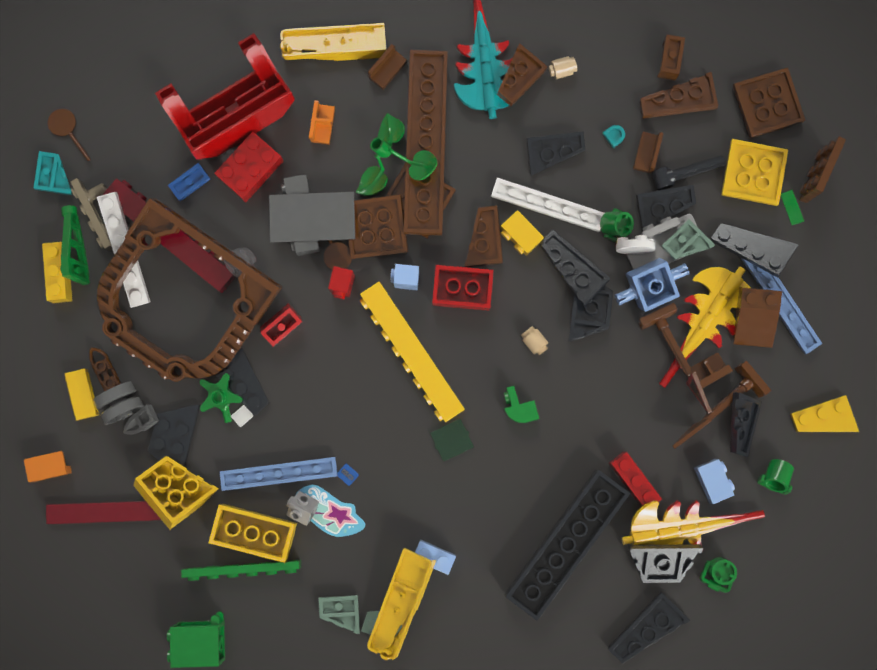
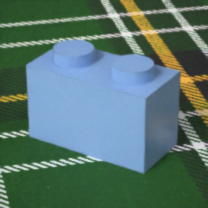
M396 264L395 269H391V283H394L395 288L418 290L419 266Z
M713 459L694 467L709 504H715L734 496L733 490L735 488L732 481L727 479L725 474L727 469L723 461L720 462L719 459Z
M421 539L415 553L430 560H436L434 569L449 575L456 558L455 554Z

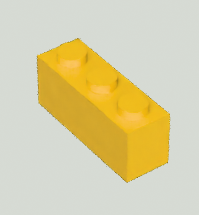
M62 242L43 243L46 299L51 303L71 302V280L62 277L60 271Z

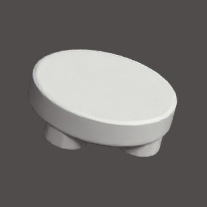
M646 235L635 236V239L631 240L626 237L617 238L616 252L621 254H644L655 250L654 240L647 239Z

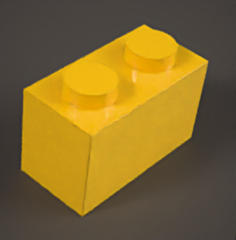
M518 210L500 227L502 230L501 235L507 241L511 240L515 244L514 248L521 255L524 253L527 256L544 239Z

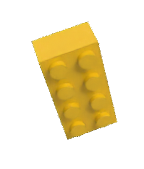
M219 504L209 543L285 563L288 560L297 523L226 504Z

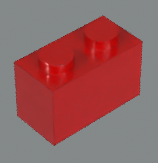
M336 266L333 267L328 287L329 291L334 295L333 297L343 300L345 297L350 298L355 279L354 272Z
M288 303L260 327V333L274 347L302 323L301 316Z

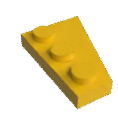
M846 395L790 413L796 432H859Z

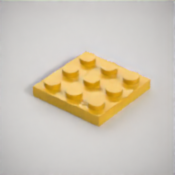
M732 139L721 195L778 206L788 149Z

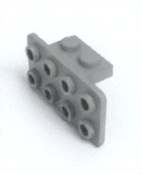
M687 214L673 219L669 216L660 221L661 224L655 227L653 224L644 227L640 235H646L647 239H653L655 250L644 254H626L633 270L658 258L667 261L668 264L676 261L661 246L688 219L696 225L693 216Z

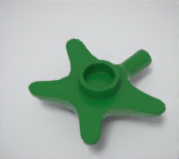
M225 373L216 384L201 379L200 384L207 390L208 397L200 406V410L205 412L213 407L219 408L222 411L224 422H232L229 405L230 403H241L243 398L230 390V375Z

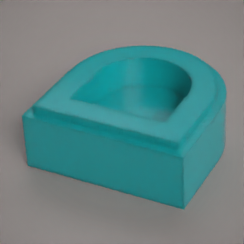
M613 125L602 132V135L611 147L615 148L624 140L625 131L621 126Z

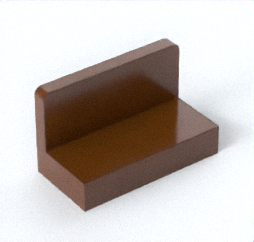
M391 44L368 71L369 79L384 90L407 63V59L395 50V46Z
M642 132L633 166L634 170L650 174L654 171L663 138L662 132H659L658 135Z

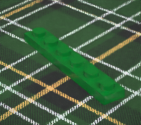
M288 560L285 563L274 561L184 568L181 570L182 578L187 577L188 581L199 580L200 576H207V579H218L219 575L235 578L240 573H246V576H257L258 572H265V575L277 574V571L285 570V574L297 573V569L301 568V560Z

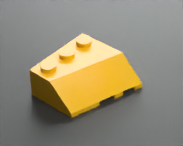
M168 456L136 477L133 485L169 530L200 508L219 489L205 482L200 476L189 472L187 468Z

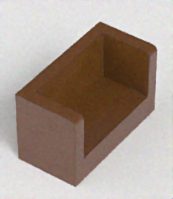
M665 36L662 44L664 48L660 70L657 75L658 78L675 81L679 76L685 37Z

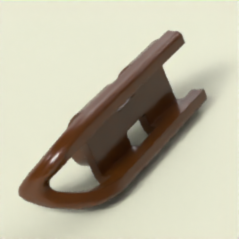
M90 348V363L104 392L122 384L107 354L101 349ZM93 351L99 352L105 359L95 363ZM109 369H110V370L112 371V373H113V376H111V377L109 376V374H108V372H107Z

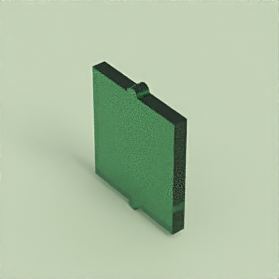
M461 419L430 433L436 444L435 449H438L443 461L474 447L468 435L469 431H466Z

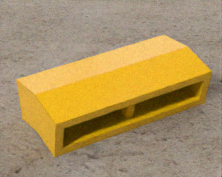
M84 368L65 373L64 376L75 420L79 421L98 416V409H96L93 403L95 396L88 369Z

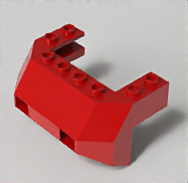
M255 33L238 42L254 71L189 110L172 83L155 93L160 104L179 130L196 159L217 157L244 141L252 131L257 133L282 118L295 100L291 90L277 72Z

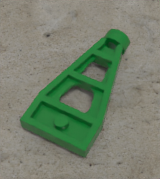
M71 205L63 206L61 208L64 224L60 266L62 277L81 285L90 284L87 256L77 207ZM71 247L76 249L78 261L71 258Z

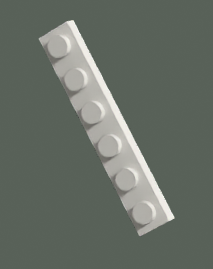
M497 178L491 195L493 198L597 232L601 229L600 220L603 214H605L604 212Z
M112 192L98 196L97 200L115 255L124 242L125 235L129 229L118 193ZM137 260L123 282L131 308L151 302Z

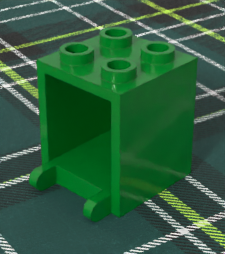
M222 611L213 615L211 621L177 622L170 627V630L167 631V641L170 642L167 661L170 662V668L217 667L225 661V620Z

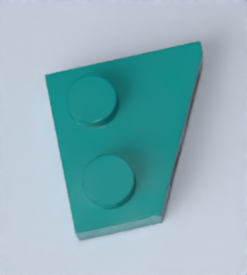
M39 151L34 190L72 195L59 154Z

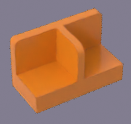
M314 101L309 132L311 142L330 145L335 106L321 105L319 101Z
M63 451L24 460L28 482L41 481L72 473L71 466H66Z

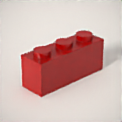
M622 452L608 463L641 507L655 500L659 502L662 500L627 452Z

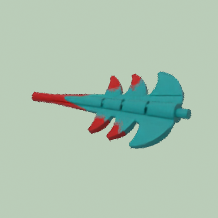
M473 0L474 44H458L457 49L464 56L474 58V62L468 64L456 62L455 66L463 76L474 79L475 83L471 85L455 83L454 90L464 105L471 109L488 111L489 119L497 118L496 110L509 106L497 93L503 81L501 77L505 76L512 58L506 61L496 60L495 58L506 50L509 41L501 43L491 42L481 0Z

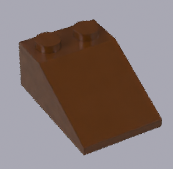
M739 287L733 344L773 347L780 314L782 291Z

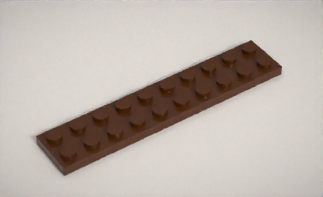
M410 50L406 158L413 161L414 155L417 152L426 150L435 155L438 163L436 169L427 178L414 180L409 175L411 164L406 162L404 234L442 235L448 51Z

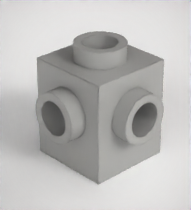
M298 491L295 497L291 496L286 506L289 508L286 515L307 526L316 513L319 501Z

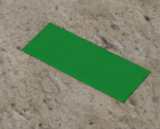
M793 190L781 193V198L791 224L795 225L804 222Z

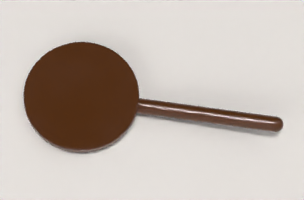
M57 109L52 112L48 118L49 130L57 136L69 135L87 161H90V157L72 134L76 125L74 114L68 109Z
M328 240L330 245L324 252L325 264L331 270H333L334 266L346 269L352 261L349 247L343 243H333L332 240Z

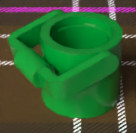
M616 208L603 214L600 220V228L604 233L603 237L617 243V238L613 236L627 237L634 227L632 216L628 212H623Z
M773 459L769 462L766 474L760 475L757 483L772 491L787 495L793 487L789 484L794 467L786 461Z
M718 557L711 561L707 560L700 575V581L717 592L727 593L737 577V568L734 563L725 558ZM707 572L712 580H708L705 578Z

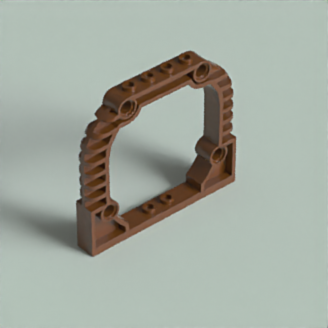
M149 198L125 235L124 242L103 272L98 283L97 301L103 320H105L102 330L106 336L111 338L110 341L116 346L124 347L130 356L141 359L146 367L157 370L162 378L178 382L186 377H209L226 368L283 286L158 199ZM180 230L198 241L197 244L203 249L208 250L209 248L213 251L217 259L221 261L226 260L242 271L238 278L241 298L237 299L233 304L236 317L216 348L206 358L199 361H194L186 355H169L134 331L131 318L119 308V292L122 284L144 250L158 247L162 236L179 233ZM147 234L150 235L152 238V243L150 245L147 244L145 241V237ZM242 301L248 304V311L241 309ZM112 322L117 324V331L112 329ZM175 366L181 368V375L175 373Z

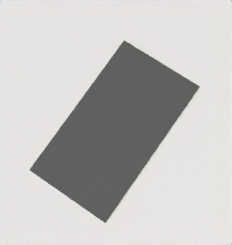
M354 192L269 195L270 242L355 239Z

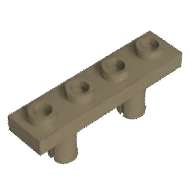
M78 178L72 180L73 188H71V191L76 199L79 198L81 202L79 206L83 214L88 215L90 219L88 224L93 232L96 231L98 235L96 240L99 246L108 251L113 250L105 223L100 218L93 204V200L97 199L98 196H102L107 190L105 185L101 183L87 190L83 182Z

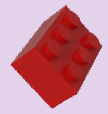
M252 131L214 174L246 203L284 161L274 149Z
M436 265L432 306L489 311L491 306L493 270Z

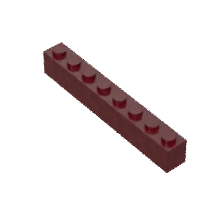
M116 178L103 195L117 192L123 213L134 222L145 206L147 198L139 191L135 194L131 190L133 186L127 181L123 180L121 182ZM180 230L179 233L161 237V245L220 293H223L236 278V275L232 273L235 270L227 263L221 264L218 261L219 259L214 256L213 251H210V253L205 251L197 244V240L193 241L189 238L190 235L183 230Z

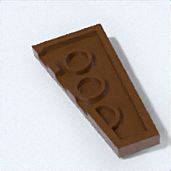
M712 72L706 73L705 76L690 79L689 82L681 85H674L668 90H661L640 98L639 101L643 119L718 108Z

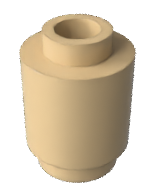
M567 56L551 61V65L548 66L550 76L559 79L573 75V72H577L575 58Z
M533 326L521 335L522 341L533 354L538 353L541 355L548 349L546 345L549 342Z

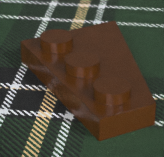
M519 43L497 95L509 106H512L547 70L548 66Z

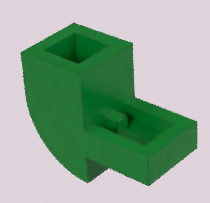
M515 387L506 388V392L503 393L506 404L510 403L511 407L504 408V412L509 419L517 423H527L539 419L534 400L519 404Z

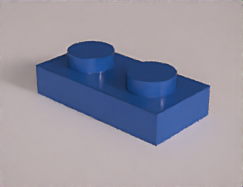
M197 163L168 186L181 202L208 182L210 177L201 165Z

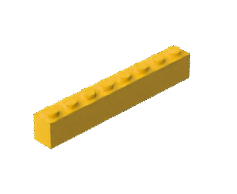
M377 282L360 294L362 299L359 301L365 310L368 308L373 313L370 316L376 326L378 324L381 325L383 328L381 334L386 341L391 340L394 345L391 349L397 357L401 355L405 361L402 363L407 373H413L415 376L413 382L418 389L423 388L426 393L423 397L429 405L433 403L437 409L434 413L439 421L444 420L446 423L464 411V407L381 283Z

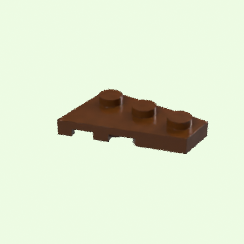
M498 206L478 208L465 267L503 263Z

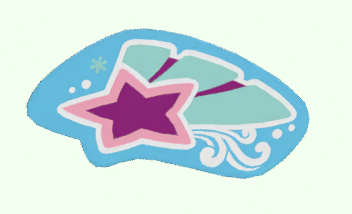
M308 485L299 490L319 501L311 522L327 534L335 537H344L356 534L365 528V522L356 514L353 504L339 501L317 485Z

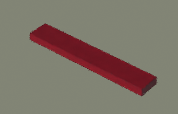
M146 501L46 505V524L161 520Z

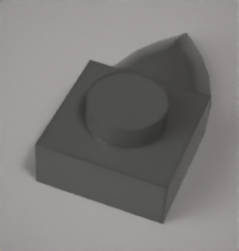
M145 405L133 414L127 421L123 433L137 434L141 431H147L158 423L159 419L152 405Z

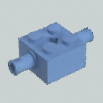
M658 258L625 273L630 286L629 289L614 294L618 305L620 306L635 299L638 308L646 312L680 297L675 280L689 275V270L686 271L688 267L683 263L670 270L668 262Z

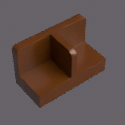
M715 353L690 367L691 372H696L702 388L733 371L730 365H725L719 353Z

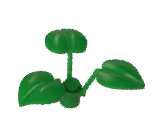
M386 113L381 123L378 137L374 138L370 144L371 150L376 153L374 157L377 159L380 168L372 166L364 172L356 193L363 196H372L384 189L388 177L383 173L385 168L380 157L387 158L392 153L411 164L409 175L414 180L427 178L436 169L437 158L431 152L422 150L414 155L413 161L394 151L391 148L392 143L401 140L405 132V126L399 119Z

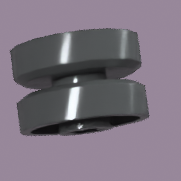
M130 381L117 385L93 399L96 409H106L100 416L104 425L123 420L144 407L140 397H132L136 392L133 382Z

